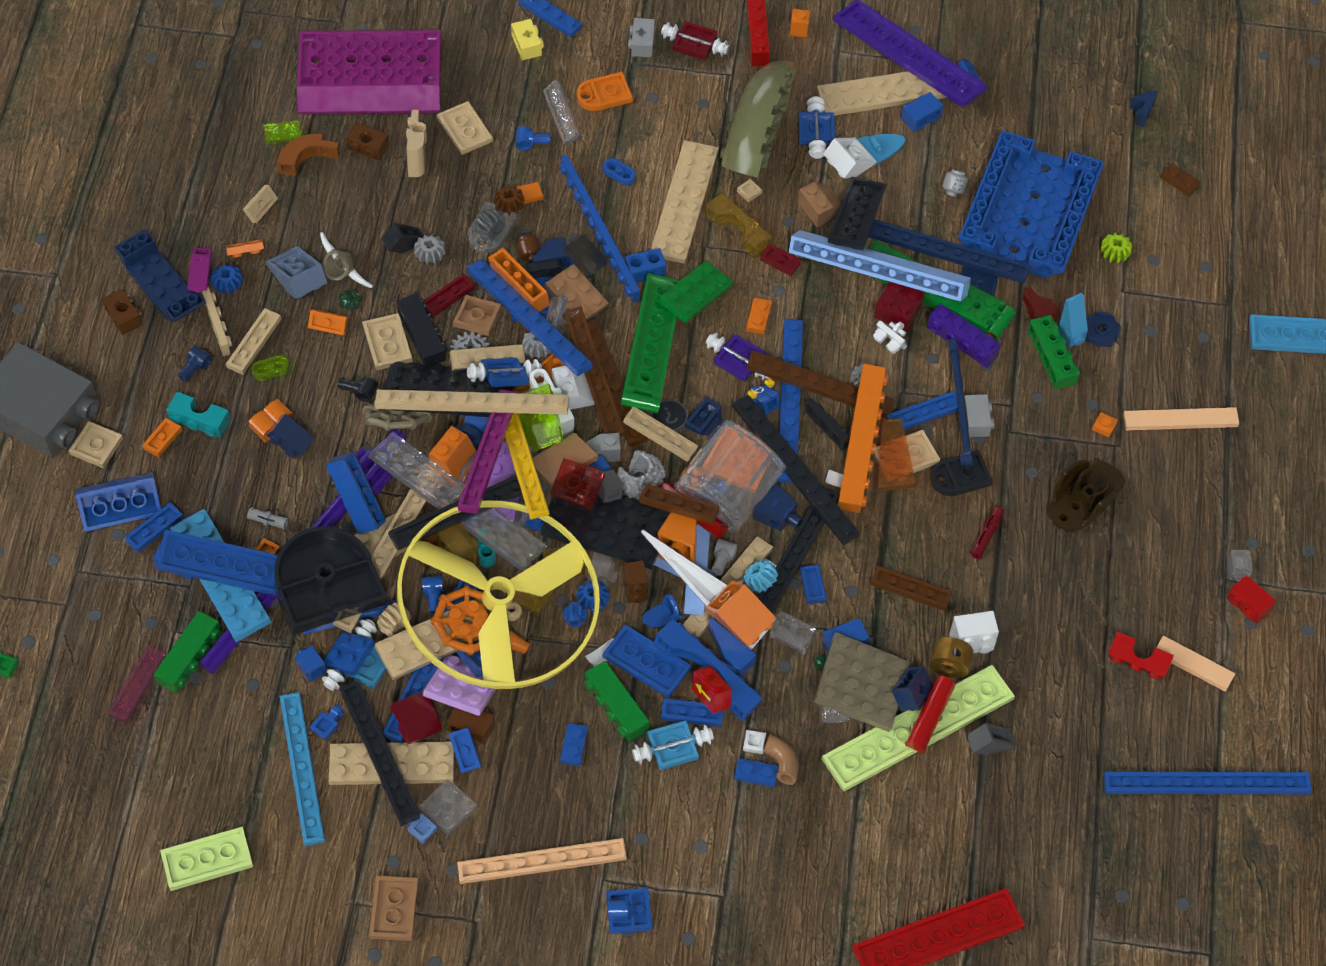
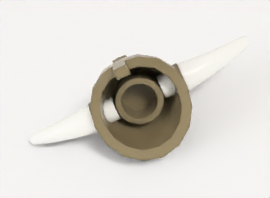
M321 232V240L328 253L323 260V271L326 277L337 281L349 276L356 282L372 288L373 285L362 278L353 267L354 260L352 254L334 248L324 233Z

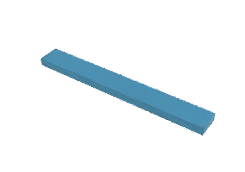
M300 692L280 695L304 847L325 843Z

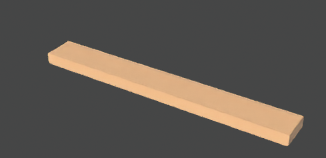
M620 838L457 862L460 884L624 861L627 860L624 839Z

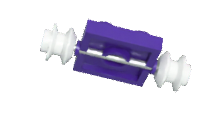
M717 332L710 334L706 340L707 349L713 347L714 353L720 352L714 359V364L744 382L753 373V371L746 369L752 350L766 355V352L737 335H734L727 344H725V337L718 338ZM755 373V377H756V378L759 377V376H762V381H763V382H764L765 380H768V378H770V377H767V376H764V375Z

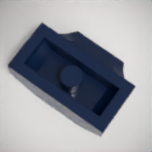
M705 397L685 422V428L699 435L714 438L724 426L721 416L722 406Z

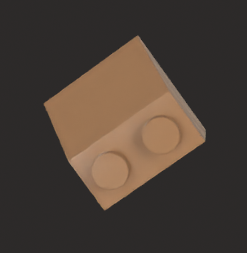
M813 182L799 189L798 203L816 227L836 218L841 202L828 185Z

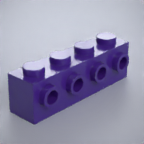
M940 304L930 314L928 329L948 342L950 339H955L959 350L986 368L998 357L1001 343L944 305Z

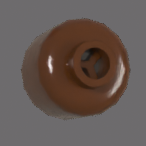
M526 234L518 239L516 248L521 260L531 263L533 262V257L541 249V245L536 236Z

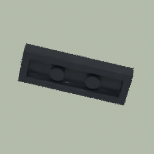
M813 399L807 402L806 414L842 451L848 448L850 437L847 431L837 425L836 420L824 411L821 404H817Z

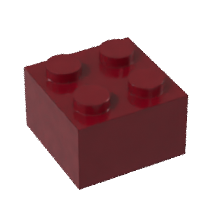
M889 282L875 305L874 318L890 324V322L895 324L902 322L904 324L902 330L907 332L923 306L925 293L915 288Z

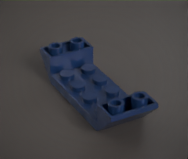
M146 229L114 247L126 271L167 321L176 322L206 304V301L198 292L187 290L188 285L158 251L156 241Z

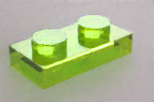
M299 121L264 125L266 144L290 141L301 136Z

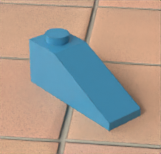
M1082 293L1066 299L1058 327L1060 336L1064 337L1065 343L1069 348L1074 345H1081L1085 341L1088 332L1084 295Z

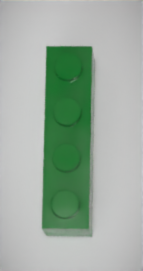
M198 611L155 671L156 683L175 693H178L180 688H184L190 674L197 670L199 661L208 653L214 640L216 641L220 637L221 627L219 621Z
M606 661L585 672L584 685L586 689L594 693L595 701L600 707H604L607 718L610 722L616 724L617 731L622 738L625 737L628 742H631L649 731V720Z

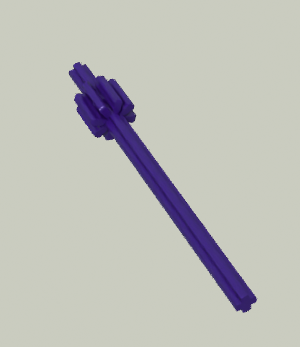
M393 429L374 452L360 449L355 454L375 497L392 478V469L386 464L406 441V435L398 429ZM340 494L311 528L335 527L347 513ZM261 592L256 594L265 611L277 597ZM229 629L223 633L200 661L201 667L211 674L215 673L240 642H235Z

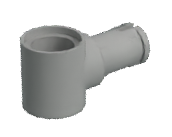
M718 539L714 550L715 562L712 567V573L722 575L726 563L730 560L733 561L738 544Z

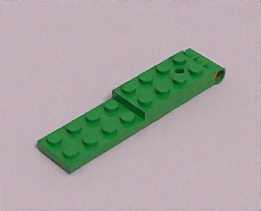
M877 240L869 247L873 251L919 263ZM873 277L886 285H888V283L890 282L887 280ZM969 285L968 295L962 301L922 291L925 293L924 305L935 310L942 304L996 341L1016 315L1015 310L1005 305V302L972 285Z
M647 273L620 404L622 406L635 407L658 414L677 318L658 300L662 294L680 280Z

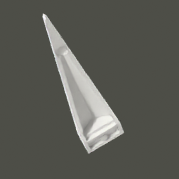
M641 531L645 538L706 606L727 586L646 531ZM763 631V632L759 635V637H760L759 640L764 636V634H765L767 631ZM759 640L754 645H750L748 648L752 650L753 647L759 642Z

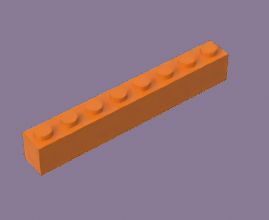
M863 364L838 500V506L841 510L860 513L861 507L866 506L867 496L864 495V490L869 488L870 478H867V473L872 471L873 461L870 460V456L875 454L876 443H873V439L878 436L879 426H876V422L881 419L882 414L879 404L884 402L885 392H882V387L887 385L888 375H885V367Z

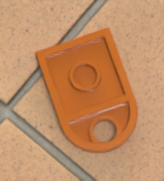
M623 72L586 80L578 86L576 92L578 104L589 111H599L633 102V97ZM588 95L590 98L583 99L582 96Z

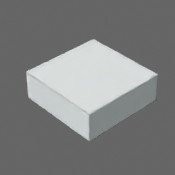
M746 730L743 751L763 754L766 733Z

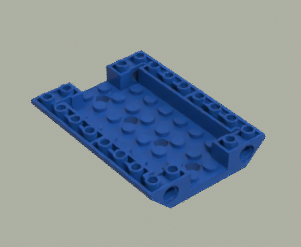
M1002 130L960 233L959 240L966 247L1030 265L1029 273L1044 278L1064 273L1104 161L1070 151L1067 159L1035 150L1036 140ZM1041 168H1047L1050 171L1044 172L1041 170ZM1036 194L1040 198L1035 199L1032 198L1031 195ZM1026 221L1029 223V225L1025 226L1022 225L1020 222ZM1015 248L1019 252L1013 253L1010 249Z

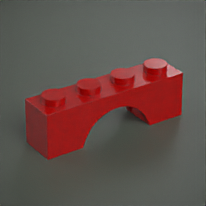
M747 0L751 66H764L769 63L770 54L765 0Z

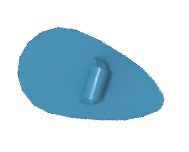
M878 134L857 139L877 161L874 165L897 153L905 143V137L897 134Z

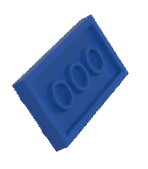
M624 625L602 654L604 659L668 699L692 667V665L679 657L668 655L653 641L627 625Z

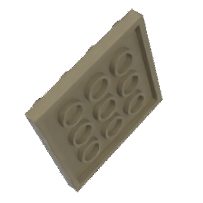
M835 632L814 702L890 732L898 708V703L892 690L908 668L910 662Z

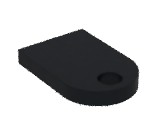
M979 450L972 452L974 466L966 467V465H962L960 456H956L935 464L930 476L933 488L946 496H956L992 486L993 480ZM942 477L946 482L939 483L936 478Z

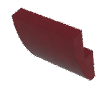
M424 691L392 703L390 706L391 711L400 724L397 729L407 745L442 731L433 703L430 698L423 696Z

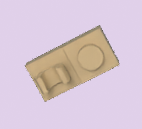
M264 185L243 208V211L252 223H257L278 198L269 185Z

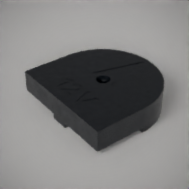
M313 527L297 533L281 548L275 562L274 589L292 636L386 605L387 595L371 559L372 556L367 547L351 533L334 527Z

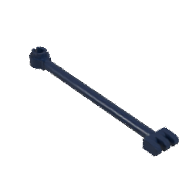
M950 339L949 348L952 358L963 443V454H960V460L962 465L968 467L974 466L961 377L960 357L956 340Z

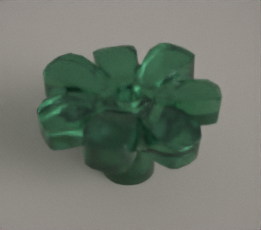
M347 289L344 291V294H339L338 296L341 308L346 307V310H351L352 306L355 309L360 307L359 302L362 301V297L358 295L357 290L351 291Z

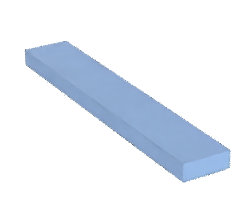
M697 524L696 565L707 572L710 533ZM686 584L684 614L704 615L705 604Z

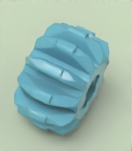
M761 559L759 562L755 561L753 565H749L750 568L745 571L743 577L750 590L761 593L763 590L767 591V588L772 587V584L777 581L778 573L771 562Z

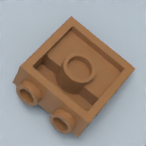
M465 295L453 321V327L489 336L501 315V304Z

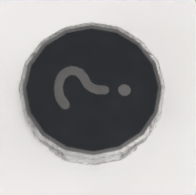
M667 399L660 402L658 414L651 412V417L679 433L685 428L688 412L682 403Z

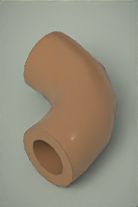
M770 734L763 753L770 755L778 762L777 779L784 784L793 785L796 783L799 771L796 753L787 742Z

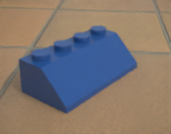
M153 472L76 489L75 493L85 532L148 518L161 510Z

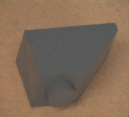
M985 723L967 734L970 741L969 745L974 753L988 755L1016 747L1009 728Z

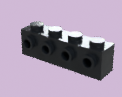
M417 293L397 300V312L423 365L433 366L446 361L445 353L448 352L446 344L440 341L439 330L437 327H433L432 324L434 322L431 314H427L425 311L427 308L424 300H420Z

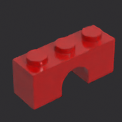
M1117 632L1108 653L1112 662L1120 665L1124 662L1130 665V669L1139 673L1141 670L1148 672V676L1155 680L1165 678L1174 657L1173 654L1155 647L1149 658H1138L1133 651L1136 639Z

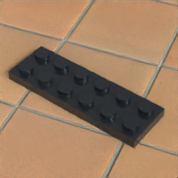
M851 177L827 243L850 247L855 250H864L883 199L886 184Z

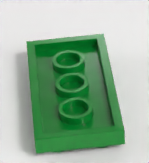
M706 260L662 294L658 302L686 324L729 290L734 282Z

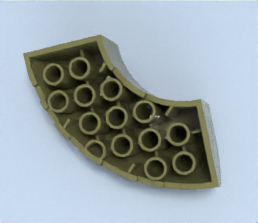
M784 60L768 63L761 67L749 80L741 94L736 112L733 111L732 125L726 147L722 148L720 155L723 167L757 178L766 172L772 150L769 146L773 144L778 125L785 116L797 63Z

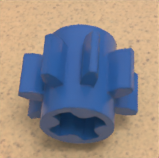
M574 602L570 603L568 607H564L563 620H567L569 626L579 627L582 625V622H586L587 609H583L582 604Z

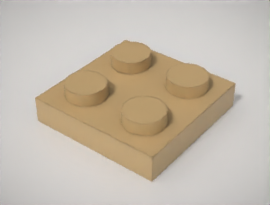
M88 421L69 449V453L74 457L104 469L123 440V436Z

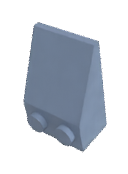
M298 246L265 261L287 293L295 299L301 298L306 293L317 290L322 285L327 284L322 265Z

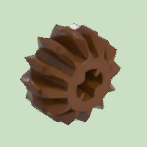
M508 184L506 188L501 186L500 190H496L493 201L497 211L501 210L502 215L507 212L510 216L512 212L517 214L518 210H522L524 197L521 189L517 190L516 185L511 188Z

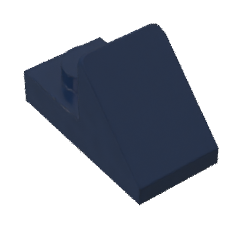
M1154 90L1132 97L1130 108L1138 111L1136 117L1139 118L1138 126L1144 127L1156 101L1158 91Z

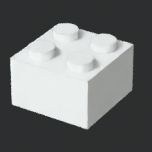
M988 611L954 616L949 634L950 637L961 639L970 644L974 650L973 653H988L994 650L999 633L994 612ZM953 649L955 656L961 655L958 649Z

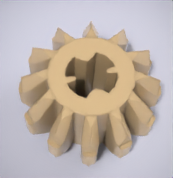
M396 602L388 605L377 620L380 631L388 637L405 630ZM404 606L407 619L409 621L411 619V615L408 609Z

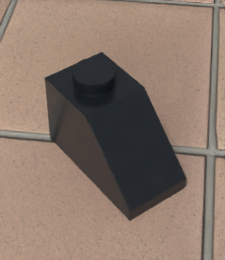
M393 223L381 239L388 251L404 253L413 249L418 237L423 238L424 235L418 227Z

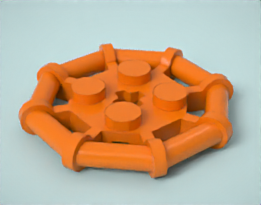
M467 585L464 588L439 597L436 611L430 620L444 647L448 646L468 653V655H473V653L480 651L479 642L473 644L472 641L479 639L478 633L489 616L485 610L486 606L484 603L479 604L474 600L469 601V596L482 600L483 592L469 588ZM464 596L463 602L455 605L451 603V601ZM445 607L450 610L448 618H442ZM466 617L472 619L471 625L468 622H463ZM443 625L448 626L450 632L452 633L451 635L448 636ZM459 637L463 638L464 641L467 642V644L458 642L454 639H459Z

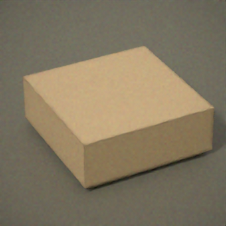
M749 179L737 187V192L749 203L762 194V189Z

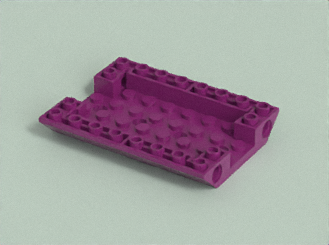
M356 29L300 31L297 73L298 114L411 113L412 110H419V113H440L442 30ZM421 58L426 59L424 62H419L418 60ZM318 59L320 62L313 63V60ZM350 59L356 60L353 63L347 62ZM384 59L391 60L390 62H383Z

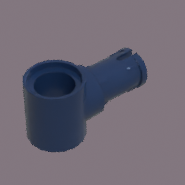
M198 346L192 347L187 355V364L177 374L182 381L187 382L195 371H199L200 368L206 369L211 364L213 356Z

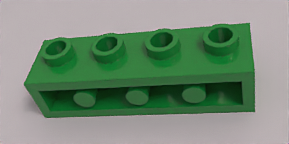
M1051 315L1030 320L1027 331L1054 389L1058 390L1076 385L1080 376L1079 368L1072 361V354L1065 346L1064 337L1060 336L1057 322L1053 321Z

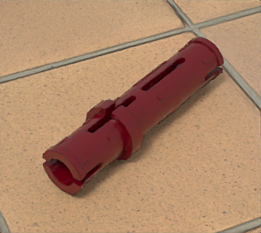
M995 506L989 518L985 520L984 528L970 552L973 558L978 560L982 558L994 532L998 530L999 522L1005 514L1004 509Z

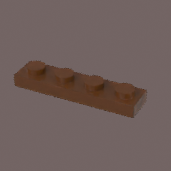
M646 484L639 496V503L708 524H713L720 511L719 505Z
M877 566L871 581V585L943 611H946L952 595L950 590L881 566Z

